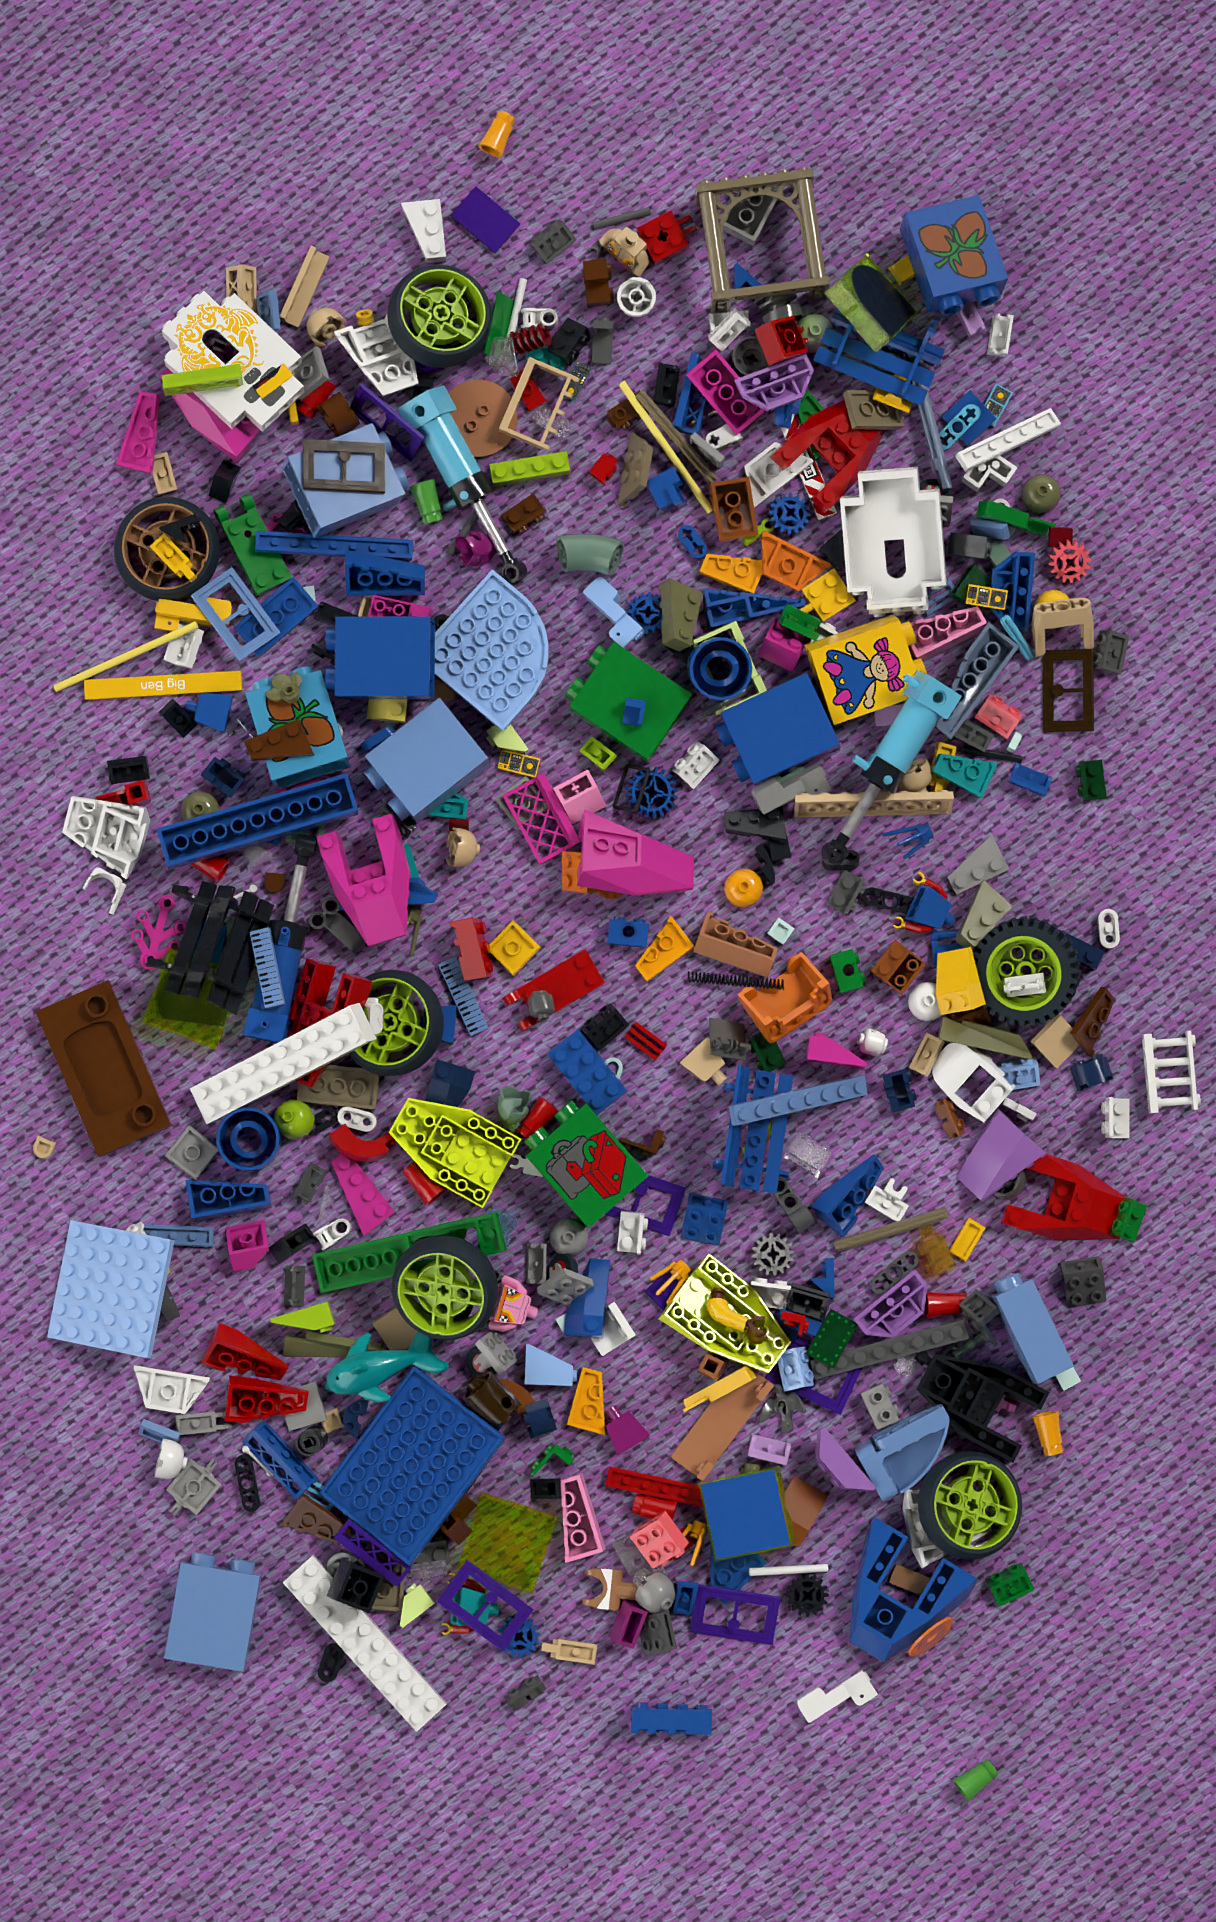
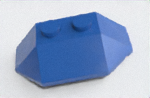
M1015 551L992 570L991 588L1008 590L1005 610L989 609L999 620L1001 617L1009 615L1019 631H1028L1035 563L1034 552Z

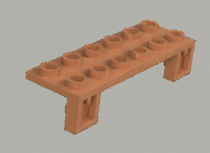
M739 1364L735 1371L746 1365ZM754 1371L756 1378L711 1402L671 1455L672 1459L701 1481H704L731 1441L774 1387L772 1383Z

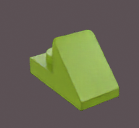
M591 737L579 750L600 771H605L617 757L615 753L594 737Z

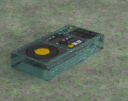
M579 360L574 362L569 374L580 378L579 382L571 380L566 392L573 394L571 399L565 396L564 398L574 403L578 401L594 369L593 367ZM563 384V386H562V388H561V390H560V392H559L558 395L561 394L562 389H563V387H564V384Z

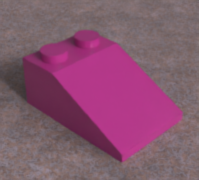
M814 1033L813 1036L808 1037L805 1061L866 1068L867 1063L831 1038H826V1034Z

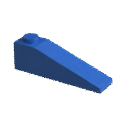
M873 1154L825 1190L811 1206L819 1219L841 1237H844L856 1223L858 1217L854 1214L859 1204L865 1205L867 1189H873L884 1168L877 1156Z
M590 1258L583 1276L591 1278L594 1286L571 1302L565 1315L564 1336L603 1339L610 1260Z

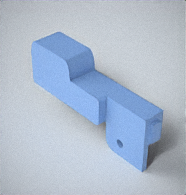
M603 577L595 579L583 591L586 599L615 624L609 631V635L618 645L625 648L631 641L636 642L644 635V629L617 604L620 601L618 591Z

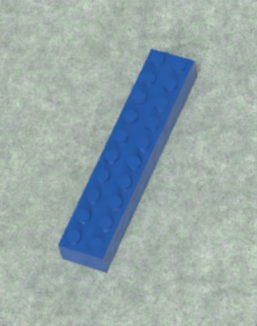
M346 773L167 825L156 830L167 868L171 870L358 815V808Z

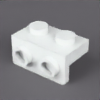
M196 629L169 641L164 660L177 666L192 669L204 631Z

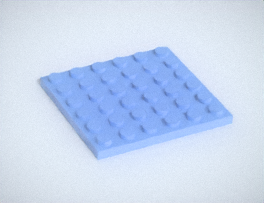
M71 1220L47 1337L151 1359L175 1240Z

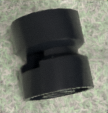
M311 1426L296 1438L297 1450L304 1456L315 1455L324 1449L328 1443L327 1432L320 1426Z

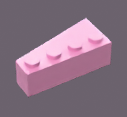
M978 606L955 611L947 615H937L934 618L915 620V622L911 623L917 643L908 646L914 660L921 658L924 662L980 634L987 622Z
M583 1473L562 1479L561 1496L565 1563L603 1552L606 1548Z

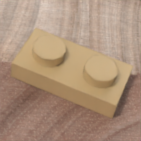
M168 453L154 455L153 477L158 495L178 491Z
M926 1033L909 1068L928 1077L945 1041Z

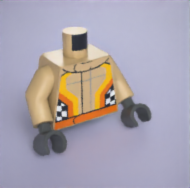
M625 227L623 230L619 228L609 229L599 239V243L595 242L588 249V252L591 249H595L597 254L594 257H597L603 251L604 246L609 253L633 273L624 282L632 277H640L649 263L646 253L647 244L638 237L636 232L628 227Z

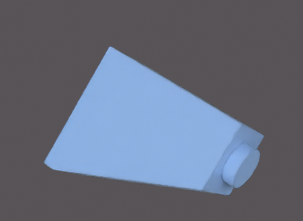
M526 1344L525 1384L572 1386L573 1382H577V1370H573V1365L530 1344Z

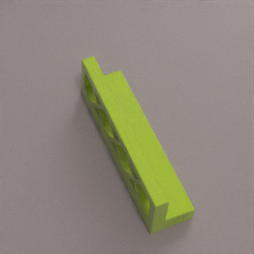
M240 364L162 375L165 396L243 385Z

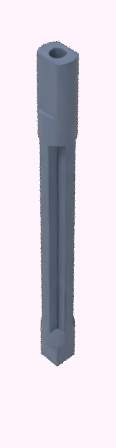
M905 355L907 361L915 362V359ZM911 380V384L927 390L926 386ZM927 392L922 406L919 404L917 406L941 493L951 491L952 484Z

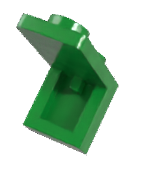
M557 1443L554 1446L550 1444L543 1452L546 1455L541 1462L537 1460L530 1468L533 1470L531 1475L534 1477L553 1453L558 1455L568 1465L574 1461L572 1457L574 1453L566 1446L562 1449Z

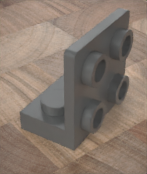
M1099 1256L1060 1262L1068 1308L1106 1302L1104 1271Z
M976 1289L959 1304L963 1310L961 1314L966 1321L971 1322L969 1326L976 1334L980 1333L979 1335L986 1343L991 1342L996 1346L998 1343L986 1324L998 1315L1000 1310Z

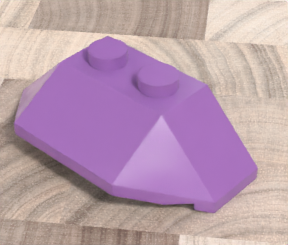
M805 353L735 379L734 382L743 399L768 412L802 399L814 369Z
M914 1269L868 1305L853 1320L865 1335L893 1338L924 1313L927 1283Z
M824 1427L820 1428L817 1431L816 1460L819 1462L817 1466L824 1473L827 1472L831 1476L830 1481L836 1488L840 1487L842 1490L873 1491L876 1488L830 1433Z

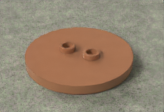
M476 379L463 382L449 392L457 408L451 415L475 458L494 455L509 444L513 437L499 432L500 424L512 399L505 389L494 382ZM516 410L509 426V429L513 431H516L517 427Z

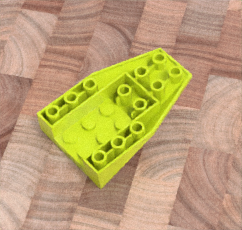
M412 1098L407 1099L389 1131L390 1135L430 1179L481 1208L484 1207L504 1168L522 1140L469 1109Z
M707 1254L700 1261L658 1318L707 1351L767 1374L791 1343L756 1290L710 1254ZM716 1288L723 1289L725 1291V1300L728 1302L730 1309L748 1317V1321L755 1316H765L764 1327L755 1328L763 1329L767 1334V1340L761 1344H754L747 1338V1330L741 1332L712 1319L707 1311V1301L710 1300L711 1290Z

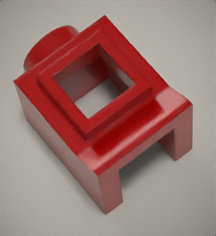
M603 453L589 471V475L605 486L606 479L610 480L616 472L618 460L611 454L606 455Z

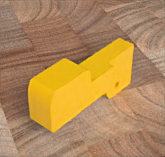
M206 598L222 621L231 616L232 606L230 601ZM159 599L156 602L155 629L174 631L178 629L179 621L189 623L196 621L200 625L212 626L200 608L195 604L167 599Z
M744 1366L683 1400L686 1407L683 1411L686 1412L707 1399L713 1402L756 1378L753 1369L749 1366Z

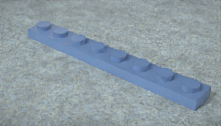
M858 1075L730 1105L731 1123L733 1126L868 1095L865 1075Z

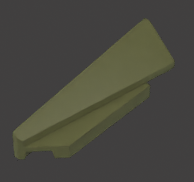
M944 1016L942 1018L938 1033L940 1040L1032 1059V1054L1018 1033L962 1020L959 1023Z
M306 1331L305 1339L286 1335L283 1357L346 1358L351 1346L357 1339ZM369 1341L367 1351L382 1350L383 1344Z

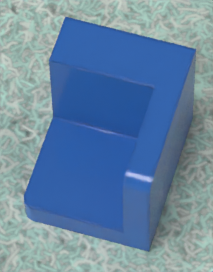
M626 698L623 724L642 727L646 701Z

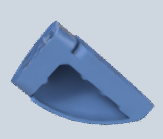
M942 1404L914 1414L873 1434L872 1438L875 1445L870 1439L855 1447L860 1462L883 1502L913 1487L930 1470L937 1459L949 1427V1416Z

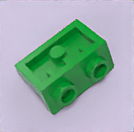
M789 604L785 605L778 622L795 632L817 641L820 635L817 629L821 620Z
M1124 1197L1119 1205L1117 1219L1113 1222L1111 1234L1134 1243L1147 1205Z
M1022 1563L1013 1564L1008 1569L1000 1573H994L986 1579L998 1607L1034 1591V1587Z

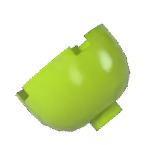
M300 1100L285 1101L278 1106L274 1113V1121L278 1126L280 1134L288 1139L298 1140L304 1135H308L314 1126L315 1118L311 1108Z

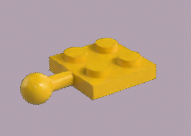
M833 568L801 589L809 604L799 610L806 613L814 610L823 623L856 600L850 592H847L846 585Z

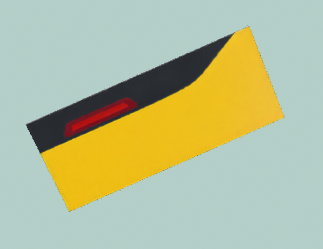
M283 363L252 387L263 399L294 375Z

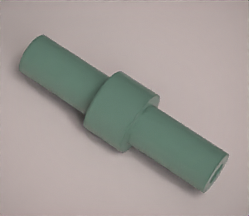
M979 1334L974 1338L970 1337L964 1342V1345L953 1352V1355L959 1358L969 1350L971 1352L976 1349V1345L984 1340Z

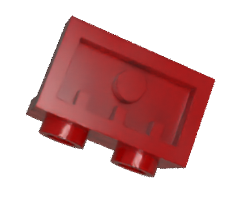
M782 1311L781 1321H784V1325L796 1327L799 1324L798 1337H802L803 1333L807 1334L809 1321H806L805 1315Z

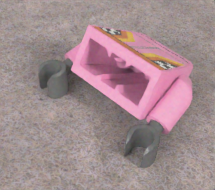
M494 1270L495 1273L499 1274L497 1281H501V1284L498 1283L497 1303L493 1314L489 1318L490 1322L487 1321L480 1330L488 1327L489 1330L505 1332L516 1328L518 1324H524L526 1317L535 1319L538 1308L530 1306L531 1297L527 1296V1290L518 1280L507 1275L502 1276L500 1271Z

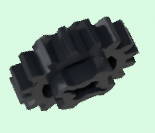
M808 1573L805 1574V1578H802L799 1574L798 1581L791 1580L793 1586L787 1585V1588L791 1590L790 1593H786V1596L791 1598L787 1604H793L794 1606L791 1610L795 1611L798 1609V1615L800 1616L803 1612H805L806 1617H809L810 1612L817 1615L816 1610L823 1611L821 1605L828 1604L824 1600V1597L829 1596L828 1593H824V1590L828 1587L827 1585L821 1586L823 1580L816 1581L817 1575L815 1574L812 1578H809ZM813 1582L811 1586H803L801 1583ZM795 1589L799 1591V1598L796 1601L794 1599ZM818 1589H820L821 1593L819 1601L816 1599ZM806 1590L807 1592H809L810 1590H812V1593L810 1594L812 1598L810 1600L808 1598L804 1600L803 1591ZM804 1604H812L814 1607L803 1608L801 1606H803Z

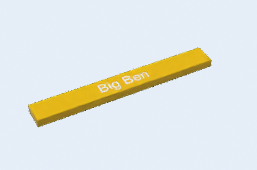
M241 671L84 680L85 700L242 691Z

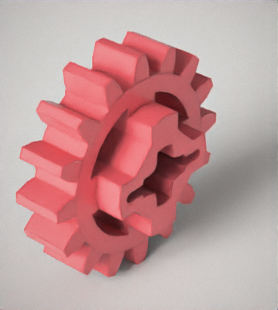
M1066 540V545L1059 542L1058 549L1056 547L1052 548L1055 553L1049 554L1052 560L1048 561V564L1053 566L1050 571L1051 573L1056 572V579L1061 577L1062 582L1069 579L1070 583H1073V578L1080 581L1081 574L1087 575L1084 570L1090 569L1087 562H1090L1091 558L1086 557L1089 551H1083L1085 547L1083 544L1078 546L1076 540H1074L1073 544ZM1072 549L1071 552H1064V550ZM1082 556V564L1080 566L1078 559ZM1058 557L1060 558V562H1061V564L1059 565V568L1057 567V559H1058ZM1066 559H1072L1073 563L1067 564ZM1068 571H1076L1071 574H1066Z

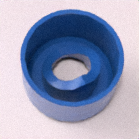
M713 637L700 642L692 650L687 661V675L693 688L701 695L715 700H727L742 693L749 684L752 676V662L746 649L738 642L729 638ZM714 657H724L730 664L729 674L722 680H713L706 672L707 663Z
M240 1108L231 1112L223 1119L217 1131V1147L222 1158L231 1166L243 1171H257L267 1167L275 1160L280 1151L281 1134L277 1124L271 1116L256 1108ZM245 1115H258L266 1119L274 1128L276 1135V1146L271 1156L265 1162L255 1166L242 1165L234 1161L228 1154L225 1145V1136L230 1124L237 1118ZM243 1121L233 1128L230 1142L238 1155L253 1159L261 1156L266 1151L269 1137L262 1125L254 1121ZM246 1128H254L261 1135L262 1142L256 1151L246 1152L238 1144V1136Z

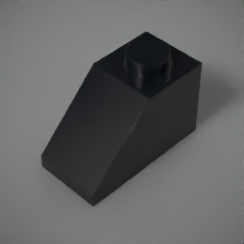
M305 1223L279 1239L269 1247V1250L278 1264H280L317 1239Z

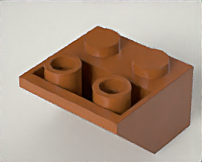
M894 940L870 973L902 995L926 963L897 940Z

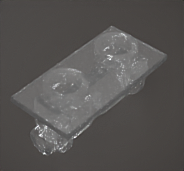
M543 406V408L538 407L535 410L538 414L534 413L531 419L534 421V424L545 430L553 411ZM555 416L551 428L556 429L557 434L552 435L558 439L562 438L565 440L568 435L566 431H570L573 427L569 425L570 422L567 419Z
M908 1355L898 1357V1362L893 1365L904 1379L918 1370L916 1368V1361Z

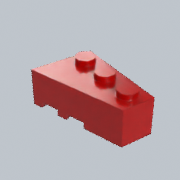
M473 917L449 922L451 928L455 927L457 938L454 939L455 945L459 946L460 956L458 958L464 981L492 977L493 964L488 958L490 947L488 941L485 940L484 934L487 932L485 922H482V919Z

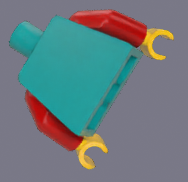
M467 1578L454 1596L453 1601L475 1617L486 1601L485 1588L475 1580ZM489 1604L478 1620L487 1624L489 1615H498L499 1605ZM451 1614L450 1623L444 1622L441 1624L449 1627L448 1632H441L443 1635H447L450 1632L454 1634H470L474 1631L453 1614Z

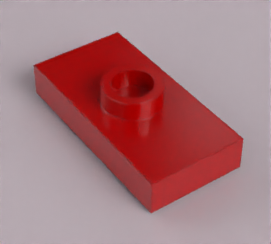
M523 370L509 378L515 389ZM530 376L521 399L531 412L547 401Z

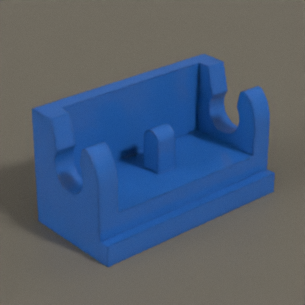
M1015 763L1008 783L1045 797L1052 777Z

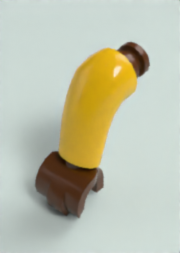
M716 1288L711 1290L710 1300L707 1301V1311L712 1319L741 1332L747 1330V1338L754 1344H761L767 1340L766 1332L763 1329L755 1328L764 1327L765 1316H755L748 1321V1317L730 1309L728 1302L725 1300V1291L723 1289Z

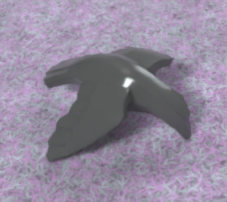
M775 1384L776 1398L769 1397L761 1409L758 1422H764L769 1419L770 1415L779 1413L782 1418V1431L784 1433H791L794 1429L792 1411L798 1409L801 1413H806V1408L795 1392L786 1395L782 1386Z

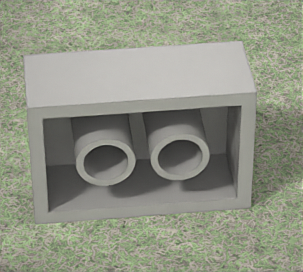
M747 172V174H746V175H749L750 177H755V176L749 174L748 172ZM772 187V188H771V191H772V192H778L779 189H778V188H775V189H774V188ZM758 189L753 190L754 193H758L759 191ZM738 192L734 197H740L741 193ZM754 196L739 202L727 215L723 231L754 247L779 199L770 196Z

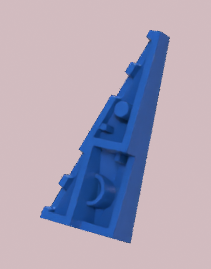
M708 588L702 590L703 609L708 630L722 627L733 621L738 623L783 612L786 604L795 608L806 606L804 599L774 597L745 592H728L727 590H710Z

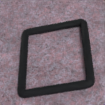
M631 764L625 765L613 802L614 809L633 813L638 812L650 775L649 768ZM628 768L646 771L635 809L617 805Z

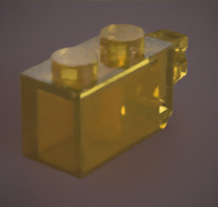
M931 1224L918 1227L920 1244H917L920 1255H925L927 1262L924 1263L927 1273H931L934 1277L956 1269L944 1235L939 1232L936 1233Z

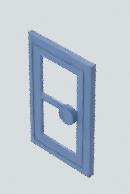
M232 567L191 595L194 602L239 662L281 634ZM230 583L245 604H240L234 614L222 621L206 598ZM250 610L265 631L241 647L225 624L238 615L246 616Z

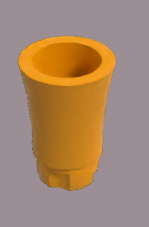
M498 112L478 147L483 152L497 158H502L513 129L512 126L515 123V118L507 112Z
M1059 1410L1032 1415L1044 1455L1052 1456L1063 1453Z

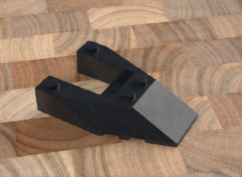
M934 1354L916 1388L933 1407L939 1404L943 1405L949 1416V1424L959 1435L1011 1463L1015 1461L1022 1445L987 1427L1004 1393L1006 1392L1039 1410L1042 1409L1050 1393L997 1364Z

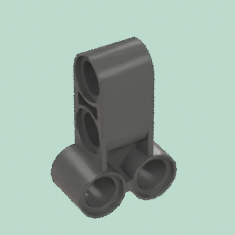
M334 897L326 898L322 903L323 912H314L310 915V926L315 930H322L325 927L341 943L348 947L351 952L355 953L365 942L359 931L338 913L339 901ZM329 901H334L337 904V908L329 912L326 910V904ZM315 916L323 918L324 921L321 926L313 925L312 920Z
M779 1177L778 1183H783L785 1188L783 1191H777L776 1194L773 1193V1195L789 1217V1221L796 1228L797 1233L800 1234L815 1224L814 1218L807 1207L803 1206L788 1182L784 1178ZM789 1199L796 1201L795 1206L792 1208L785 1206L786 1201Z

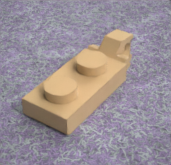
M553 1639L552 1643L542 1642L541 1651L551 1652L550 1657L555 1659L595 1665L597 1644Z

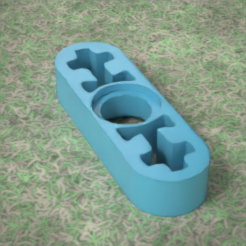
M969 404L965 406L939 433L940 437L945 438L949 434L946 430L949 429V432L956 436L955 439L951 436L947 440L948 445H942L943 450L951 448L980 418L981 410L977 405ZM968 409H975L974 414L976 417H969L966 421L970 423L967 425L960 416L962 415L965 418L969 414ZM956 421L963 424V430L960 433L954 432L952 428Z

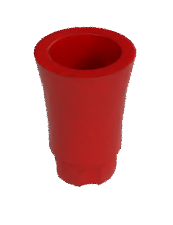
M328 380L325 381L304 399L300 400L301 403L297 407V411L313 419L316 413L319 412L316 406L328 399L337 386Z
M216 856L192 863L191 866L201 871L217 884L226 873L231 861Z
M539 1095L517 1131L525 1138H528L540 1127L545 1128L555 1118L554 1115L559 1110Z
M416 1162L411 1163L402 1172L421 1198L425 1207L435 1201L446 1190L444 1186L430 1179Z
M927 1291L925 1301L926 1319L962 1313L963 1310L959 1304L968 1297L967 1294Z
M637 1494L632 1513L651 1520L666 1511L673 1521L678 1501L663 1500L647 1495L645 1497Z

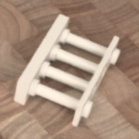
M1186 1031L1184 1038L1156 1040L1152 1038V1034H1143L1142 1044L1148 1113H1159L1158 1109H1161L1163 1106L1191 1104L1192 1110H1198V1106L1201 1105L1200 1094L1196 1092L1193 1047L1196 1045L1195 1035H1191V1031ZM1186 1045L1187 1057L1154 1058L1153 1050H1156L1157 1047ZM1188 1065L1189 1077L1159 1079V1077L1155 1076V1069H1158V1067ZM1190 1085L1189 1097L1164 1099L1157 1097V1089L1160 1087Z

